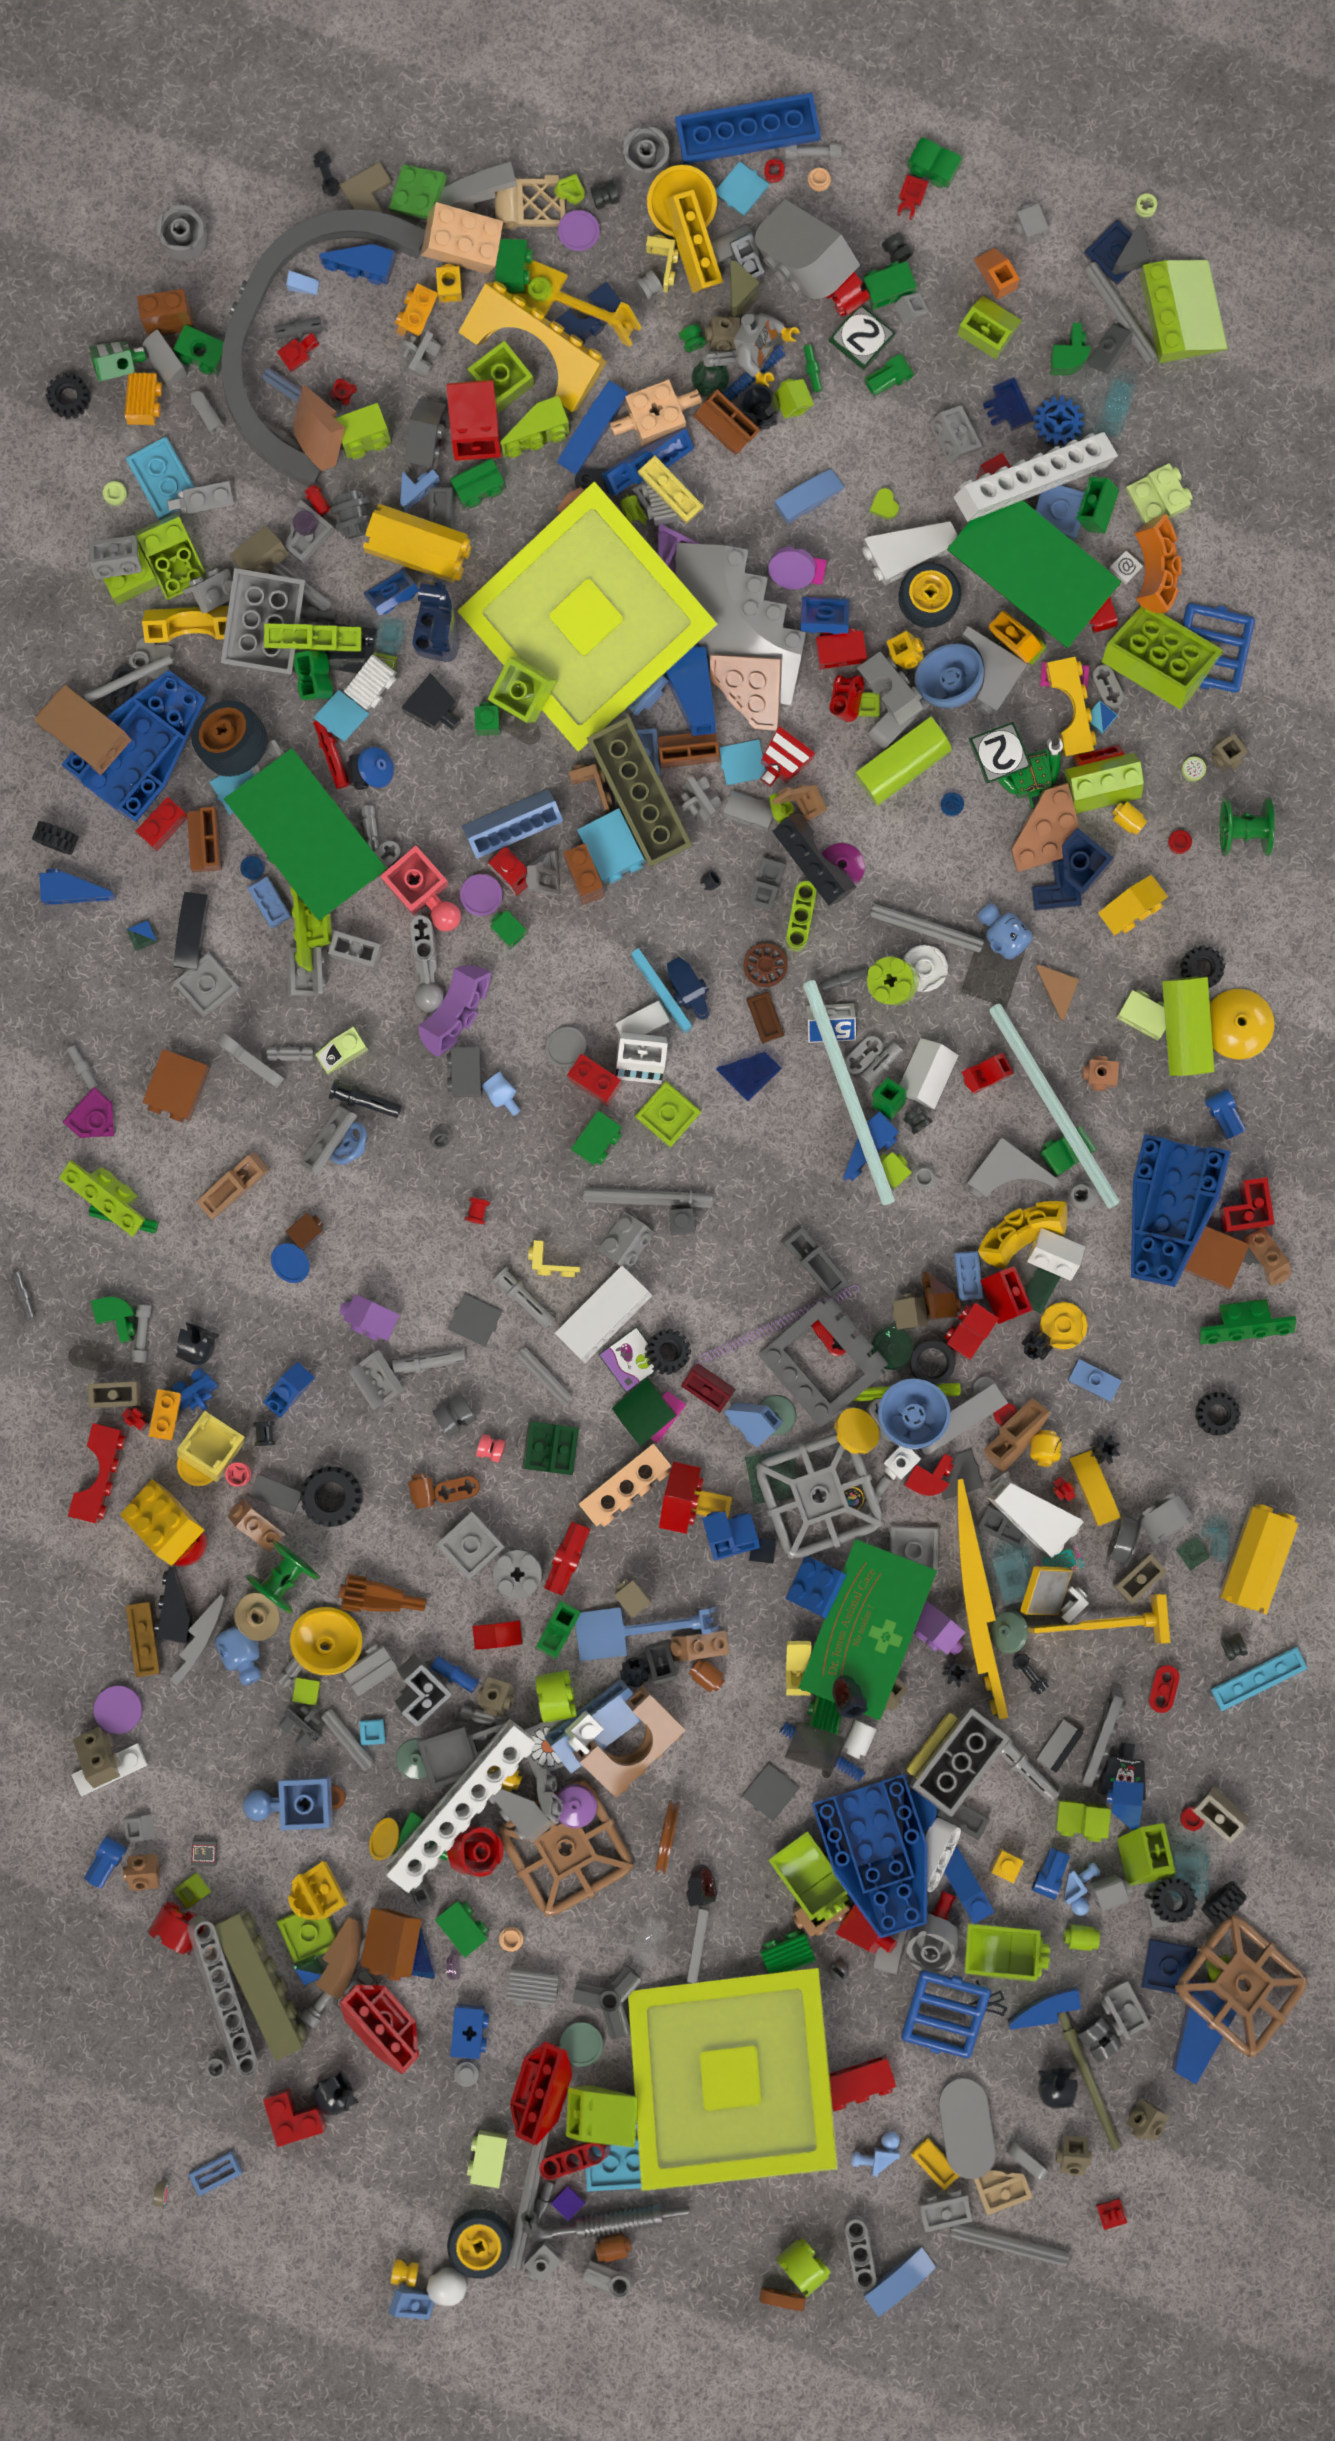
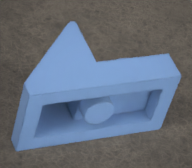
M434 470L429 473H423L417 479L416 484L402 472L400 504L405 513L429 493L430 487H436L440 484L439 476Z
M402 2284L401 2289H396L388 2313L393 2317L429 2319L435 2303L430 2299L428 2292Z

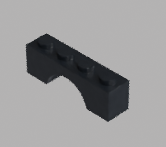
M801 813L788 816L772 831L828 906L841 902L857 888L843 868L831 864L819 852L813 840L814 830Z

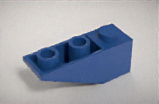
M374 244L324 252L319 255L321 265L325 269L336 272L338 269L344 271L346 275L352 278H359L361 276L367 278L370 283L375 285H381V283L388 285L396 261L393 250Z
M880 1111L867 1122L877 1152L883 1147L888 1150L898 1141L895 1136L899 1132ZM858 1138L843 1176L844 1182L848 1179L851 1181L856 1179L862 1173L860 1168L867 1162Z

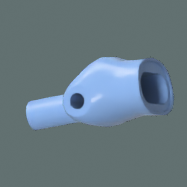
M501 1072L495 1074L481 1086L495 1107L505 1105L513 1116L521 1111L512 1099L516 1089L503 1077Z

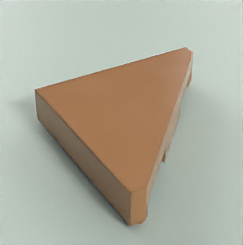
M1037 965L1036 970L1044 984L1045 990L1056 1009L1059 1019L1064 1021L1079 979Z

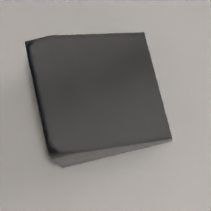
M758 1537L760 1548L750 1551L749 1561L773 1564L776 1540Z

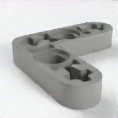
M222 1033L217 1039L216 1043L249 1069H252V1071L275 1088H278L283 1082L284 1078L247 1052L225 1033Z

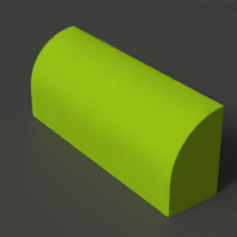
M929 717L855 773V778L876 806H879L950 753L952 747L938 724L932 717Z
M1194 976L1162 981L1169 1076H1187L1215 1072L1208 977Z

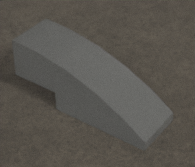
M797 1226L781 1240L830 1298L849 1283L801 1226Z

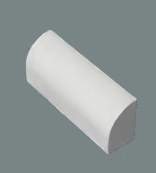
M621 1266L555 1334L586 1363L652 1295Z

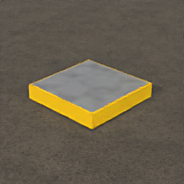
M1034 1566L1020 1611L1024 1614L1059 1615L1073 1570L1067 1567Z

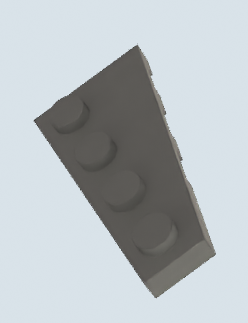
M1112 1682L1110 1687L1112 1700L1111 1702L1106 1701L1103 1709L1102 1720H1104V1724L1100 1723L1097 1727L1094 1737L1096 1746H1091L1081 1776L1082 1784L1092 1787L1094 1780L1098 1781L1102 1771V1767L1099 1766L1102 1758H1107L1110 1745L1107 1743L1110 1736H1115L1118 1727L1116 1722L1118 1714H1123L1126 1706L1122 1686Z

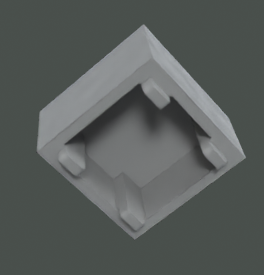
M474 1511L468 1514L436 1544L469 1580L506 1547Z

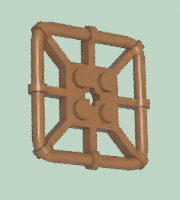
M586 1780L571 1784H580L592 1791L597 1802L596 1814L602 1824L587 1833L584 1832L582 1827L570 1828L562 1823L558 1825L553 1824L550 1827L551 1829L544 1832L533 1842L542 1858L531 1865L525 1866L510 1837L520 1839L515 1831L512 1830L515 1827L514 1823L506 1821L498 1829L503 1846L518 1871L516 1873L518 1878H522L535 1904L541 1912L545 1913L544 1916L547 1917L559 1914L588 1897L591 1899L596 1896V1892L624 1877L634 1866L631 1855L614 1826V1819H610L591 1785L587 1784ZM606 1830L622 1860L597 1854L589 1839ZM562 1842L572 1845L569 1855L565 1852L560 1853L559 1849L562 1847ZM593 1861L620 1867L591 1885L581 1870L582 1867ZM545 1864L554 1877L548 1903L545 1902L530 1875L532 1871ZM575 1872L584 1889L553 1905L560 1880Z
M1233 1914L1227 1920H1223L1205 1945H1201L1198 1948V1954L1180 1976L1175 1990L1176 1993H1179L1182 2000L1208 2023L1207 2026L1210 2029H1215L1238 2051L1250 2058L1255 2057L1265 2047L1279 2026L1285 2024L1287 2015L1303 1995L1306 1985H1308V1979L1276 1949V1945L1272 1941L1268 1942L1245 1920ZM1230 1928L1234 1954L1226 1964L1212 1950ZM1240 1930L1262 1949V1953L1255 1962L1243 1953ZM1270 1956L1294 1978L1273 1980L1261 1967ZM1206 1959L1221 1971L1212 1983L1188 1984ZM1238 1980L1246 1981L1247 1991L1239 1989ZM1296 1986L1279 2011L1265 1999L1273 1987ZM1212 1990L1225 2003L1214 2016L1189 1992ZM1260 2006L1271 2016L1272 2020L1255 2042L1252 2015ZM1231 2008L1243 2018L1246 2044L1221 2022Z

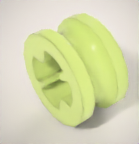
M1148 193L1139 196L1135 205L1137 214L1145 218L1152 216L1157 208V200L1152 194ZM1146 201H1149V206H1152V208L1148 207L1147 210L1142 209L1143 205H1140V203L1144 204Z

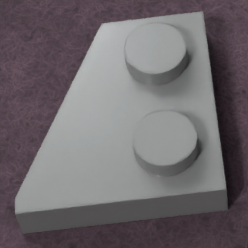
M300 500L298 503L299 510L296 519H293L291 534L287 538L285 548L304 564L335 529L306 503Z
M557 850L546 851L527 866L526 883L528 890L549 896L560 895Z

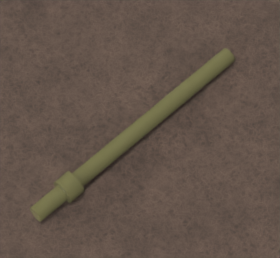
M1067 2012L1057 2013L1063 2028L1062 2035L1065 2042H1068L1110 2146L1112 2150L1119 2149L1121 2144L1078 2042L1077 2030L1075 2026L1071 2025Z

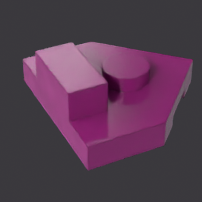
M93 1087L62 1123L79 1138L114 1136L112 1102L97 1088Z

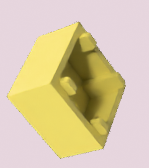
M204 1411L178 1447L177 1457L217 1482L243 1446L245 1437Z

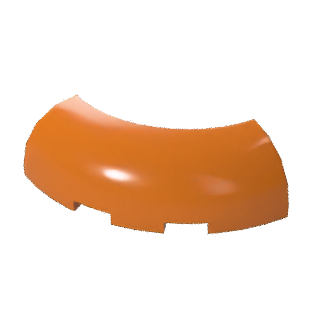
M1163 514L1147 522L1134 533L1141 546L1145 563L1144 582L1136 600L1142 607L1154 613H1166L1172 607L1179 591L1176 588L1178 576L1182 572L1181 556H1177L1175 545L1178 539L1166 514Z

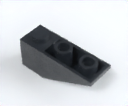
M170 1566L168 1571H164L162 1585L166 1586L164 1595H160L158 1609H162L160 1619L157 1618L154 1631L158 1633L157 1639L188 1643L190 1639V1632L188 1630L192 1626L193 1617L177 1569L174 1566Z

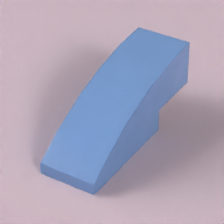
M830 469L811 478L777 499L774 507L786 524L789 525L805 513L806 515L845 489L834 471Z
M921 2246L882 2275L883 2278L877 2281L871 2290L864 2291V2298L877 2316L880 2317L920 2284L936 2266Z

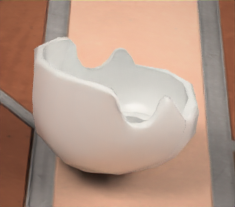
M449 2267L442 2268L438 2273L430 2276L427 2286L430 2299L436 2305L453 2306L459 2303L464 2298L467 2289L464 2274L460 2273L456 2268Z

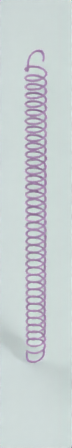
M771 1322V1325L773 1324L776 1330H778V1327H776L775 1324ZM767 1323V1327L769 1326L772 1332H774V1329ZM763 1325V1329L765 1328L768 1334H770V1331ZM755 1329V1333L757 1332L758 1335L762 1338V1335H760L759 1332ZM706 1352V1356L708 1355L709 1358L713 1360V1358L710 1357V1355ZM701 1354V1356L704 1357L707 1362H709V1360L706 1359V1357L703 1354Z

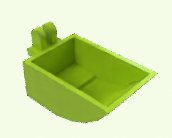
M808 1831L768 1860L810 1920L816 1918L820 1921L825 1918L828 1921L846 1908L844 1902L850 1899L847 1895L848 1893L834 1875L830 1861Z
M968 1924L965 1974L1035 1982L1038 1980V1977H1041L1042 1969H1048L1051 1948H1049L1050 1944H1044V1938L1040 1937L1041 1931Z

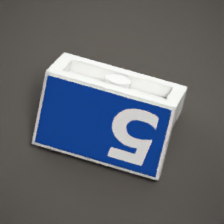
M854 1003L824 1005L837 1041L856 1040ZM807 1006L808 1043L823 1042L811 1006Z

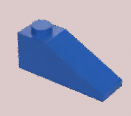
M47 869L46 873H39L41 902L44 905L116 900L112 891L68 873L60 872V869Z
M1114 1780L1113 1789H1108L1107 1803L1112 1804V1813L1132 1831L1140 1828L1143 1783Z
M956 1845L944 1873L971 1921L975 1924L995 1911Z

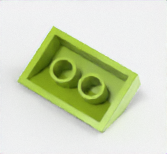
M1134 753L1065 769L1066 781L1069 784L1076 814L1142 797L1144 781L1141 761Z

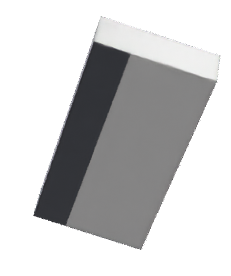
M1062 1719L1036 1759L1057 1773L1083 1733Z

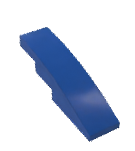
M609 380L580 422L557 463L576 475L582 469L589 455L595 450L603 434H606L610 427L609 422H613L625 401V396L629 392Z
M681 428L660 438L602 473L610 495H617L632 483H641L644 479L638 474V470L654 456L668 468L692 451L694 446L687 429Z

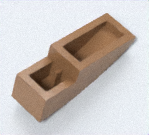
M256 1153L248 1154L233 1170L228 1171L197 1203L209 1218L213 1220L260 1181L270 1169Z
M1033 1398L1028 1401L999 1429L1000 1435L984 1449L986 1460L1004 1473L1031 1443L1033 1436L1039 1432L1050 1415V1411Z
M348 1917L322 1958L329 1964L316 1983V1986L327 1994L340 2000L355 1971L362 1943L363 1924Z

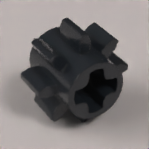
M1031 1330L1021 1342L1024 1346V1354L1032 1360L1037 1358L1044 1360L1053 1349L1050 1345L1051 1338L1041 1330L1036 1334Z
M1100 1435L1097 1437L1098 1443L1090 1444L1093 1448V1453L1090 1456H1095L1098 1459V1464L1103 1463L1105 1459L1108 1464L1113 1463L1112 1456H1120V1453L1117 1452V1446L1120 1443L1113 1442L1112 1435L1108 1436L1106 1440ZM1108 1447L1109 1451L1103 1453L1101 1449Z
M632 1657L625 1663L622 1662L620 1677L621 1680H626L627 1686L639 1687L644 1682L649 1681L650 1667L649 1664L644 1665L643 1658Z
M954 1657V1663L945 1662L948 1669L943 1671L942 1674L950 1677L947 1680V1684L955 1681L959 1688L961 1681L970 1682L966 1676L967 1673H972L973 1671L965 1668L967 1660L960 1664L958 1663V1658ZM955 1666L963 1670V1673L959 1674L958 1679H956L955 1675L951 1674V1671L955 1670Z

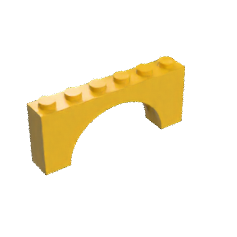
M500 282L485 283L458 333L476 345L484 344L494 332L504 327L520 328L532 333L548 347L556 362L558 386L554 397L559 396L562 405L571 412L579 410L607 363L606 360L601 358L602 354L596 349H588L583 345V341L579 337L568 335L563 331L564 327L559 323L548 321L544 318L545 314L542 311L528 307L522 297L508 293L506 286Z

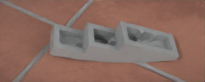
M507 162L487 168L444 187L439 203L469 211L475 209L473 203L496 198V191L517 186L512 163Z
M993 1383L950 1411V1422L944 1435L933 1445L921 1449L925 1456L1008 1404L996 1384Z
M220 1594L188 1630L195 1638L179 1654L186 1662L170 1679L176 1686L184 1681L209 1645L227 1599L225 1594Z

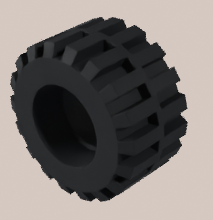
M323 1467L315 1470L305 1479L306 1482L301 1487V1507L303 1511L305 1510L306 1516L312 1519L314 1523L325 1527L340 1526L351 1521L356 1513L359 1512V1507L363 1500L361 1493L363 1492L359 1486L358 1479L350 1471L340 1467ZM329 1482L339 1484L345 1491V1502L341 1508L335 1511L323 1509L318 1502L319 1489Z

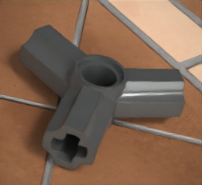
M627 1965L607 1988L577 1981L572 2003L601 2009L611 2039L623 2037L631 2033L623 2002L643 1979ZM608 1994L613 1995L617 2000L616 2005L608 2006L604 2001V1996Z

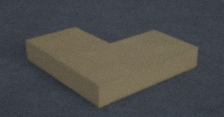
M378 162L340 184V188L353 210H369L383 213L373 195L390 186L392 182L381 163Z

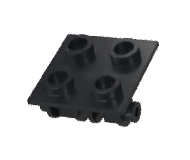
M330 622V626L358 627ZM361 627V652L325 651L329 660V669L358 674L373 654L377 629Z

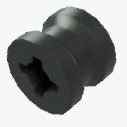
M923 1106L903 1119L906 1124L911 1126L913 1135L933 1122L930 1117L925 1115Z
M1239 1632L1229 1639L1226 1637L1220 1639L1229 1661L1234 1660L1239 1655H1248L1245 1642Z

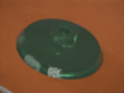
M896 1327L885 1328L875 1335L871 1343L874 1346L871 1349V1354L873 1355L878 1351L888 1362L884 1369L896 1370L902 1368L911 1359L913 1343L910 1336L902 1329H897Z

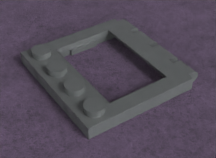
M833 1298L829 1299L826 1303L822 1299L758 1355L820 1428L885 1373L883 1368L888 1364L878 1351L872 1356L868 1353L874 1346L862 1332L857 1337L853 1335L858 1327L846 1314L841 1319L837 1317L843 1310ZM817 1320L822 1323L865 1373L861 1378L854 1380L839 1393L840 1396L831 1403L825 1399L818 1388L807 1378L800 1367L784 1350L792 1341L795 1342L808 1331Z

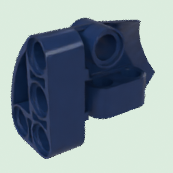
M422 580L418 592L420 606L412 640L413 648L420 657L443 662L453 661L458 654L459 633L446 585L440 581L434 583ZM428 617L433 618L432 625H423V620ZM422 640L429 641V646L425 649L417 647L418 643Z

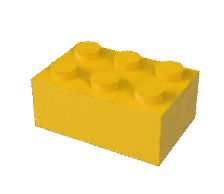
M153 1479L119 1514L151 1551L171 1566L204 1531L201 1525L166 1488Z

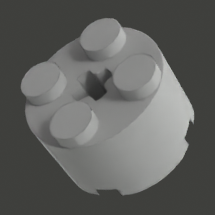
M640 127L631 131L624 141L623 163L625 170L633 179L650 184L659 173L669 167L670 149L666 136L660 130L654 127L642 129Z
M185 205L172 206L164 214H161L157 221L156 229L166 254L180 261L198 258L207 243V232L201 217L194 209Z
M1174 1492L1162 1499L1159 1503L1160 1507L1156 1509L1153 1505L1139 1516L1142 1518V1527L1155 1546L1182 1530L1186 1524H1190L1195 1520L1180 1495L1176 1496Z
M513 1550L505 1553L496 1562L493 1571L494 1582L498 1590L505 1596L514 1599L525 1598L534 1593L539 1587L543 1576L539 1560L525 1550ZM516 1567H519L520 1571L525 1574L520 1577V1581H516V1577L512 1576V1572L516 1571Z
M927 1914V1924L912 1928L909 1938L907 1955H909L913 1967L919 1971L926 1970L933 1973L948 1971L954 1963L959 1945L958 1928L945 1919Z

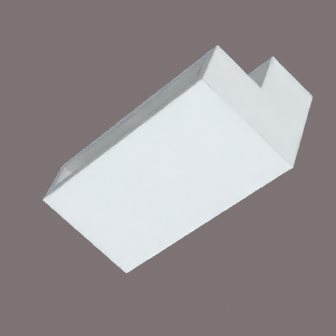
M920 1038L899 1084L906 1090V1098L935 1109L959 1055L940 1043Z

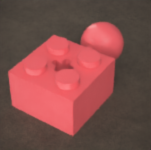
M416 845L380 876L385 885L413 916L427 905L432 911V924L438 930L448 932L454 930L461 921L459 908L452 902H442L438 897L449 886L448 881ZM412 877L415 879L420 878L417 885H411L410 879Z

